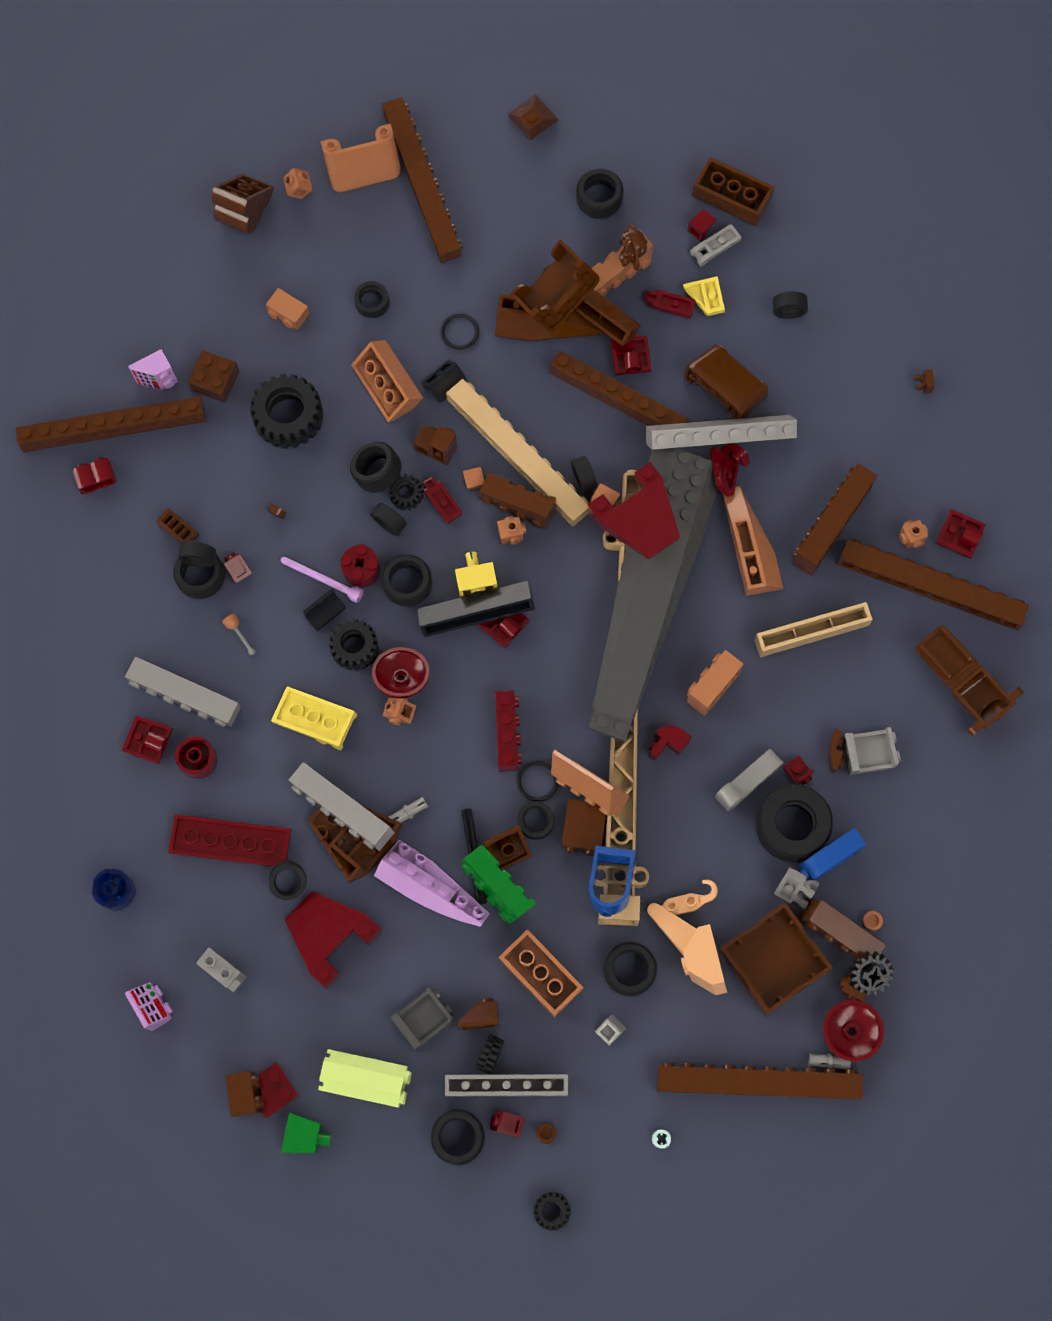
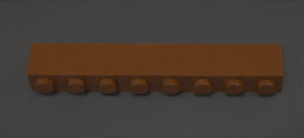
M560 350L550 365L551 375L647 426L689 422V418Z

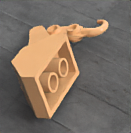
M702 880L703 884L711 886L712 891L710 894L698 895L690 893L669 898L661 906L657 903L650 904L647 911L650 918L684 956V958H681L685 975H689L692 982L712 994L719 995L727 993L710 924L696 929L677 917V915L696 911L705 903L711 902L716 898L718 893L716 884L711 880Z

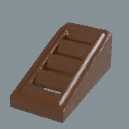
M169 508L156 521L159 527L180 543L194 541L199 535L196 530ZM177 521L178 524L173 529H170ZM182 527H184V529L179 533V535H177L176 533H177ZM190 531L191 533L183 540L184 535Z

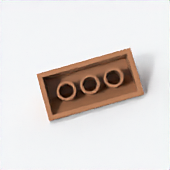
M386 340L371 341L351 364L388 423L413 410L423 399Z
M556 750L553 751L551 775L557 778L555 782L563 787L570 786V791L579 797L581 794L586 797L584 801L592 806H595V804L601 806L599 810L608 816L611 813L616 816L619 815L630 797L629 795L573 759Z

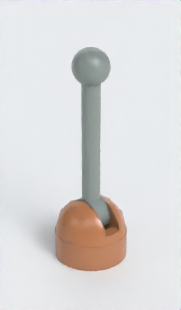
M235 613L227 616L222 621L224 626L235 630L247 647L248 654L254 655L255 649L250 647L237 628L239 626L238 617Z

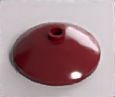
M406 647L386 650L377 657L372 666L374 685L381 693L392 698H408L418 694L424 689L430 676L429 665L425 657L418 651Z
M846 1000L833 1006L827 1013L823 1022V1037L827 1047L834 1055L846 1061L858 1062L870 1058L879 1050L884 1039V1025L878 1012L869 1004L859 1000ZM849 1028L854 1029V1035L848 1034Z

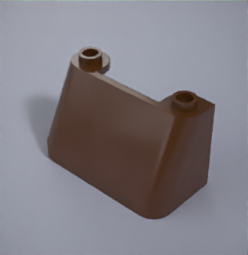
M561 239L551 250V255L555 261L531 287L527 284H520L510 294L533 319L548 331L556 330L599 283L598 274Z
M722 345L712 346L685 367L684 380L689 384L696 381L695 385L697 387L701 385L726 407L725 411L727 413L730 411L733 415L732 419L746 418L768 397L767 384L762 380L759 381L728 354L726 348Z

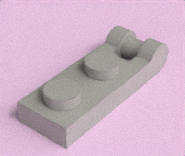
M730 224L692 248L690 254L692 257H696L697 263L702 267L717 255L740 242L742 237L733 225ZM705 250L706 254L703 255L701 251Z

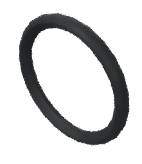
M455 314L448 317L441 327L443 341L453 349H467L477 341L479 336L477 322L466 314ZM454 318L470 320L476 330L473 340L463 346L451 344L446 339L444 333L448 322Z
M531 762L524 766L518 775L517 784L519 791L528 800L545 801L556 792L558 783L555 781L557 778L554 777V787L548 795L540 798L529 796L523 790L521 784L523 773L528 768L537 765L544 766L551 771V766L547 763Z

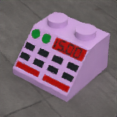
M161 349L128 366L136 383L139 385L164 390L173 387L178 382L172 367Z
M149 982L125 992L145 1029L153 1031L173 1019L171 1015L173 1010L169 1003H164L161 998L163 992L158 984L154 985Z

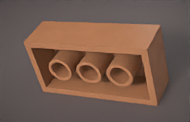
M528 929L498 957L500 962L554 1018L584 988Z

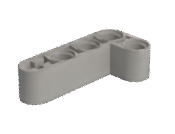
M770 748L731 783L729 782L717 792L715 799L727 812H730L778 770L784 762Z

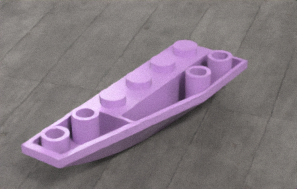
M398 840L383 857L374 874L376 878L409 899L450 918L481 927L490 914L432 860L401 840Z

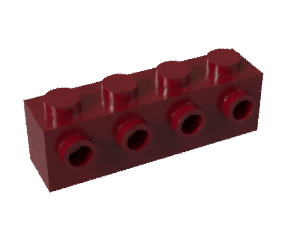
M514 690L495 691L499 772L518 771V764H522L521 753H517V745H521L520 734H516V727L520 726V716L515 713V708H519V696H515Z

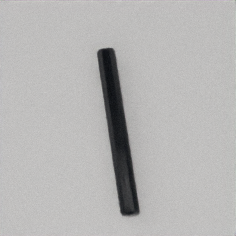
M463 809L461 813L469 855L478 848L472 810ZM472 878L475 899L480 905H484L487 903L486 894L475 886V880Z

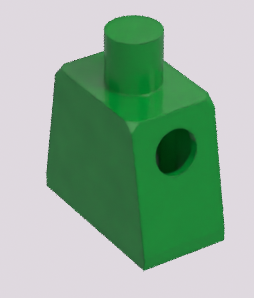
M289 1113L281 1152L317 1153L318 1145L330 1147L332 1135L321 1133L322 1124Z

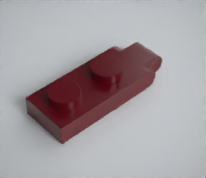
M658 289L655 292L647 291L644 300L645 303L650 304L652 309L688 319L691 318L696 301Z
M431 476L422 482L425 487L423 490L425 495L447 525L463 515L461 509L439 480L435 481Z

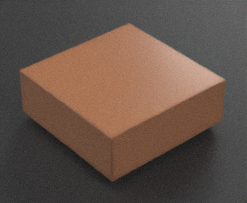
M481 467L463 471L467 490L482 487L485 480Z

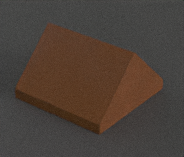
M519 825L483 841L484 847L499 862L500 866L498 868L500 870L511 867L532 856Z

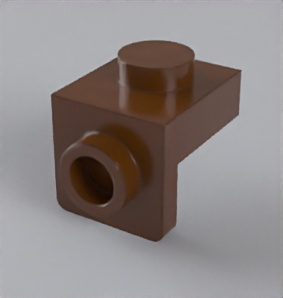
M850 972L847 976L843 975L838 984L841 987L839 992L847 996L846 1000L864 1002L867 994L860 993L858 989L849 985L851 982L849 975L852 973Z

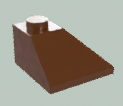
M534 95L508 114L530 141L558 121V118L537 95Z
M493 998L481 999V1002L476 1003L457 1023L458 1029L470 1030L499 1027L497 1001H493Z

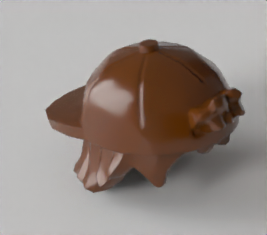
M633 223L622 234L623 239L619 243L624 248L619 258L623 267L631 262L634 270L638 271L640 266L639 258L646 253L648 241L645 239L644 234L635 228L636 224Z

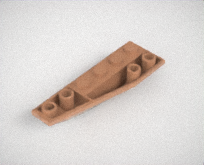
M735 487L734 495L730 497L722 493L745 595L749 596L783 589L775 552L741 487Z

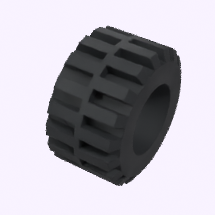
M348 619L345 620V624L340 622L338 624L339 628H334L332 630L333 635L330 634L329 647L336 663H339V666L342 668L346 667L350 671L351 668H354L355 671H359L360 667L363 669L367 668L366 665H371L373 658L376 659L377 652H379V643L375 631L362 620L358 622V619H353V622H350ZM351 637H360L365 640L363 649L357 653L344 651L343 645Z

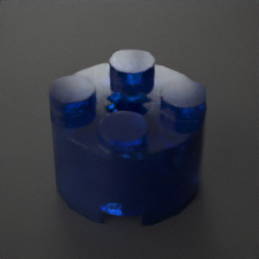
M105 869L99 872L93 879L92 896L98 904L112 911L122 910L129 906L136 896L135 884L132 878L119 869ZM113 886L116 887V891L114 893H112L111 889Z

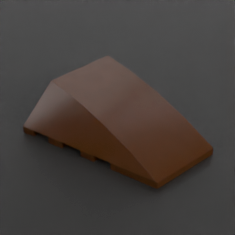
M363 806L394 831L392 837L380 851L376 848L371 850L363 843L364 839L360 836L355 838L348 832L349 828L347 826L343 828L334 821L335 817L331 814L329 817L319 810L321 808L319 807L307 821L349 884L371 872L394 846L403 825L399 821L392 820L386 815L379 814Z

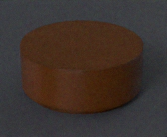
M270 504L267 509L269 513L280 519H284L287 514L283 509L273 504Z
M543 1123L538 1126L536 1137L541 1143L549 1144L556 1138V1129L550 1123Z

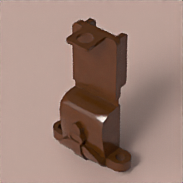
M944 625L936 628L915 647L916 653L943 683L950 688L951 694L956 701L976 721L967 730L971 737L982 728L987 729L996 720H1000L1016 704L1015 700L1024 693L1020 687H1017L1008 695Z

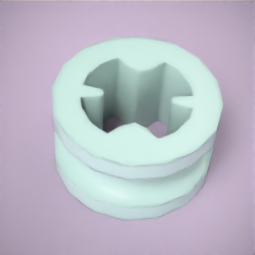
M657 1130L652 1135V1142L657 1148H666L671 1142V1136L666 1130ZM659 1133L660 1135L663 1133L666 1135V1143L664 1145L663 1143H660V1145L657 1143L658 1138L656 1136Z

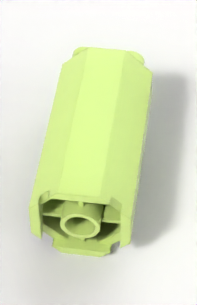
M330 1049L327 1050L330 1057L324 1058L319 1080L323 1082V1086H319L318 1090L400 1108V1104L405 1105L407 1092L404 1091L405 1085L410 1083L412 1072L408 1071V1066Z

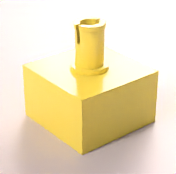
M470 552L466 553L465 557L468 567L455 569L460 598L497 589L493 562L479 565L477 552H472V560Z

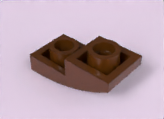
M834 729L831 735L828 751L830 772L834 774L837 769L841 770L845 760L842 758L843 751L836 749H840L844 739L841 737L842 731Z

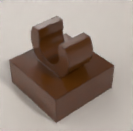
M926 369L923 375H916L914 381L919 380L922 382V384L916 385V390L923 389L924 394L932 393L935 383L933 370Z

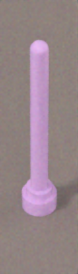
M282 557L280 560L282 564L347 594L350 600L355 603H359L363 596L364 590L357 586L350 588L287 557Z

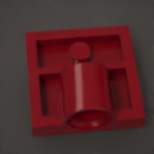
M647 335L636 336L624 346L611 339L615 376L651 372Z
M951 509L935 544L970 559L982 537L986 524Z
M520 613L476 625L505 649L526 627L530 620Z
M136 715L122 752L159 765L173 728Z

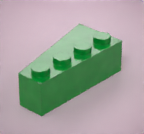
M480 845L460 862L463 871L467 875H471L475 880V886L480 891L483 890L487 895L486 899L489 904L499 910V916L504 922L511 924L536 904L532 898L528 900L525 897V890L520 885L517 886L512 883L511 875L507 871L498 868L500 866L499 862L483 845Z

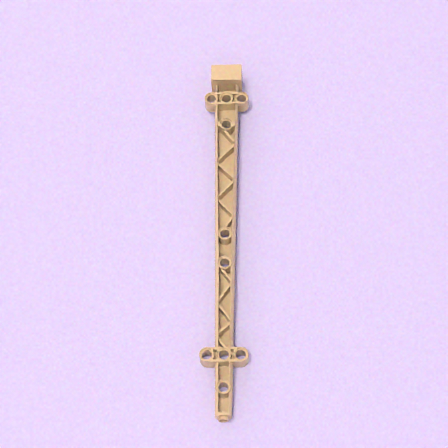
M628 470L623 474L622 502L640 490L639 485L635 481L634 472L637 470ZM605 531L603 534L604 548L610 551H619V581L626 544L615 538L616 541L614 542L607 541L608 537L614 536ZM638 709L631 723L627 740L622 742L611 738L609 783L630 797L618 816L612 813L609 816L607 815L606 847L636 851ZM624 834L627 839L624 842H619L616 839V835ZM636 861L627 907L611 917L601 916L598 912V925L638 926L640 920V896H635V888L646 886L649 880V873L643 867H636ZM605 863V866H598V872H603L606 876L603 880L596 879L595 885L604 887V894H600L599 897L600 901L613 903L622 898L625 893L629 866ZM621 872L625 875V880L617 881L614 875ZM637 873H641L645 876V880L638 882L634 876Z

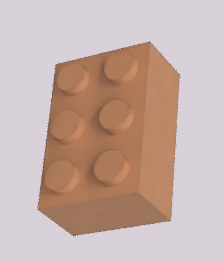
M727 650L722 654L718 653L712 660L713 663L710 669L706 667L700 674L699 682H694L688 689L686 703L704 717L739 676L744 665Z

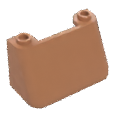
M391 123L376 129V141L341 149L340 143L335 139L320 141L333 190L345 192L395 179L400 175V163Z

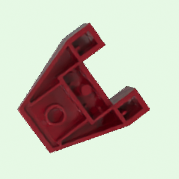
M651 462L634 472L635 481L641 490L615 508L604 494L587 504L589 514L601 529L648 560L680 539L662 476Z
M313 891L285 919L309 973L325 989H328L340 976L326 960L353 932L368 946L383 932L366 914Z

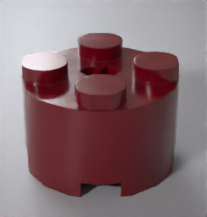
M364 544L355 545L348 548L341 557L343 575L352 586L367 587L378 579L380 564L376 553L370 547Z
M198 736L187 737L176 748L175 762L188 777L195 779L204 778L213 773L217 764V753L206 739ZM198 754L200 757L194 761L193 758H196Z

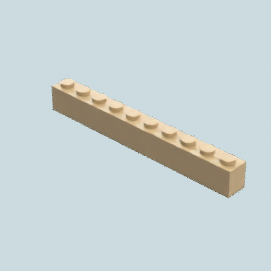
M462 379L446 392L447 401L537 491L542 492L543 496L548 499L550 496L556 497V511L572 527L589 513L587 505L589 502L583 496L580 497L576 493L575 487L570 483L567 484L563 480L562 474L559 471L555 472L551 468L549 461L546 458L542 459L538 455L537 449L533 445L529 446L525 442L524 436L519 432L516 433L513 430L512 424L508 420L504 421L500 417L499 411L495 407L491 408L487 404V399L475 392L476 390L470 382L466 383Z

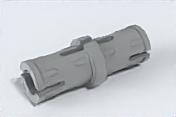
M420 797V799L408 806L404 805L403 809L388 817L402 823L408 818L410 820L414 818L413 815L428 808V805L423 797Z
M809 1053L808 1058L809 1067L850 1070L851 1066L850 1061L833 1056L832 1053L827 1055Z

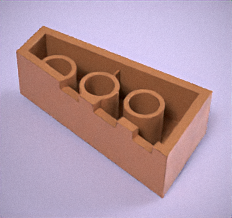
M645 234L644 237L648 241L647 251L639 258V270L647 268L652 260L653 244ZM624 246L618 252L612 251L608 254L603 264L598 262L592 267L599 276V283L594 290L603 297L607 294V291L619 287L622 281L632 278L637 272L634 270L631 262L625 267L622 266L619 256Z

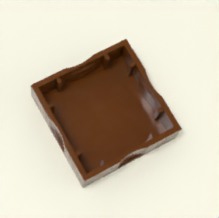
M786 902L719 948L721 955L765 1016L833 969L818 946L807 936L802 924Z

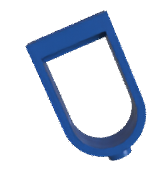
M854 828L800 865L802 869L799 872L807 877L806 880L815 881L861 851L866 843Z
M603 846L595 847L589 883V897L591 905L601 916L611 917L627 907L633 881L636 851ZM599 862L629 866L625 893L616 902L605 903L594 895Z

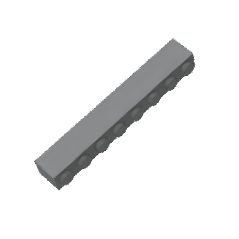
M791 415L646 426V445L652 450L797 438V419Z

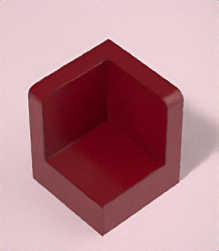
M703 208L689 222L687 231L702 242L706 237L707 230L715 223L716 218Z

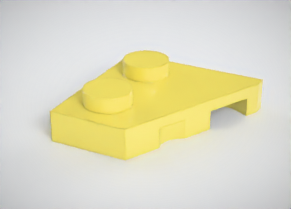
M718 277L683 284L685 292L692 299L696 300L695 303L706 316L725 312Z

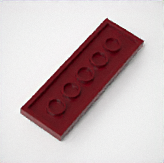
M175 814L168 853L274 867L277 863L287 861L292 830L289 828Z

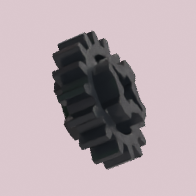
M877 951L873 955L866 952V957L860 954L859 961L853 960L855 967H850V971L853 974H850L849 977L854 987L860 993L865 991L869 995L873 991L877 995L879 989L882 992L885 991V985L891 986L888 980L894 979L891 974L894 972V969L891 966L892 963L884 954L879 956ZM879 964H882V965H883L884 970L881 969V967L879 966Z

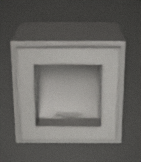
M610 1015L595 1032L610 1046L626 1027L614 1015Z

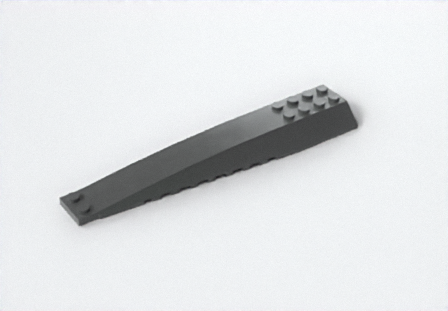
M680 448L651 450L648 463L651 462L662 476L680 539L649 560L626 545L620 580L617 586V595L613 605V614L610 619L611 624L606 639V648L602 658V667L600 668L592 706L593 713L588 729L622 742L627 740L631 723L639 707L701 546L717 492L712 461Z

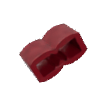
M100 457L91 464H79L72 470L81 494H88L99 488H105L117 483L108 458Z

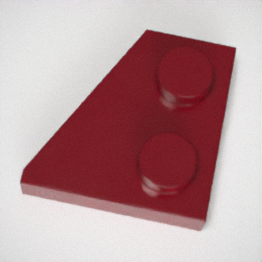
M716 446L710 448L716 488L727 497L733 496L739 466Z
M275 1062L259 1073L264 1105L263 1114L265 1119H267L298 1098L299 1095L278 1062Z

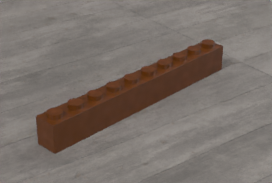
M402 97L382 103L387 124L391 123L398 153L440 263L461 257V250L463 249L461 240L456 238L457 230L454 223H450L451 215L449 209H445L443 205L445 203L443 193L438 192V180L432 176L434 171L431 163H427L426 158H428L425 147L422 148L420 145L422 143L419 132H415L416 124L414 118L409 116L411 112L408 103H404Z
M199 396L16 427L17 443L23 452L202 423L206 422L203 401Z
M847 539L837 564L1017 631L1023 625L1029 607L1021 599L1006 597L1002 592H992L985 586H976L970 584L966 579L954 578L947 572L940 573L930 566L918 565L911 559L904 560L894 553L882 552L879 548L863 545L856 539Z
M662 1062V1066L657 1067V1092L861 1100L863 1099V1074H857V1070H845V1073H837V1069H824V1072H816V1068H804V1072L796 1071L795 1067H784V1071H776V1067L764 1066L763 1070H755V1066H743V1069H735V1065H723V1068H715V1064H703V1068L694 1067L693 1063H682V1067H674V1063Z

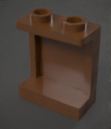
M568 799L561 848L565 849V852L577 853V851H583L585 855L594 856L595 847L602 845L606 814L599 810L601 806L597 804L592 806L586 801Z

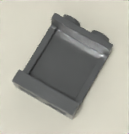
M429 987L400 1012H396L390 1017L416 1051L454 1021L451 1017L454 1015L453 1011L448 1005L443 1006L439 1001L442 999L436 989L431 991Z

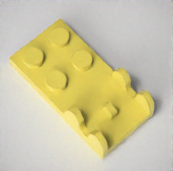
M286 687L271 721L279 726L312 737L321 744L325 745L328 743L337 750H342V744L353 720L357 717V713L307 693Z

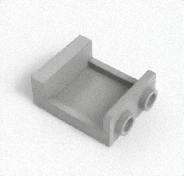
M887 727L885 730L854 735L853 732L845 733L842 737L844 738L843 745L849 775L893 769L898 766V762L901 760L898 750L896 751L894 744L897 741L896 734L892 732L891 727Z
M210 947L197 961V965L234 993L247 978V976Z

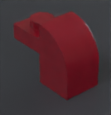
M664 726L655 732L654 737L659 741L655 740L650 745L649 757L655 761L666 746L677 755H680L691 741L692 736L677 726Z

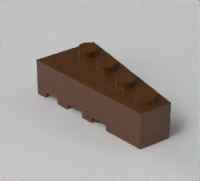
M491 473L487 475L479 490V498L483 503L487 505L493 504L504 513L510 512L522 521L527 520L531 522L534 527L539 529L541 527L547 529L556 512V497L550 496L549 499L545 498L540 491L529 492L526 486L521 484L513 486L510 480Z
M808 900V905L805 909H802L797 917L799 922L821 935L826 941L838 946L839 950L843 953L855 957L857 961L860 960V954L866 957V952L873 955L877 951L880 956L886 946L823 900Z

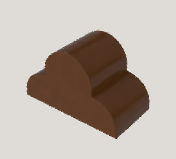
M240 174L214 186L212 192V202L216 205L214 219L244 233L251 234L260 220L262 210L266 208L272 197L274 186L245 174Z

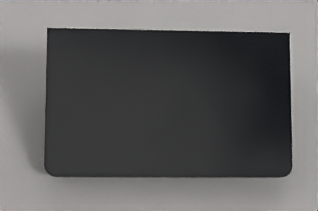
M447 360L421 383L441 403L447 398L446 392L463 379L466 382L467 378L457 363Z
M331 588L306 608L303 614L305 619L318 632L344 611L346 606Z

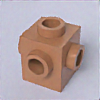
M293 168L283 177L287 195L290 197L303 199L312 191L308 171Z
M508 516L504 520L497 521L501 545L508 543L515 545L524 540L523 534L526 533L524 522H520L519 517Z
M913 520L907 521L899 532L900 541L904 544L906 550L913 547L914 549L921 547L925 544L924 542L928 537V529L925 524L922 525L920 520L915 522Z
M388 698L383 717L389 719V723L399 726L400 723L411 724L417 706L408 702L406 698Z

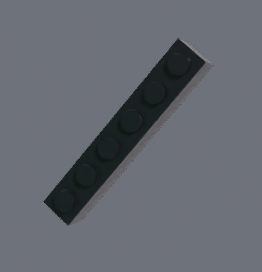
M524 581L418 608L417 611L421 631L424 637H429L535 610L529 582Z

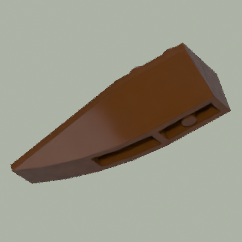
M500 294L495 337L541 341L606 334L575 310L556 330L548 331L533 319L511 295Z

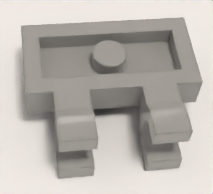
M789 867L774 894L789 903L795 901L805 909L809 903L806 900H810L816 892L814 890L817 889L820 883L814 880L806 881V876Z

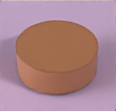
M869 911L863 916L862 924L868 931H877L883 924V918L880 913Z

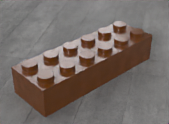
M859 463L855 468H850L845 476V480L839 484L834 496H831L824 511L820 512L813 527L811 526L807 531L803 542L801 541L795 549L793 565L810 576L817 570L876 480L877 474Z

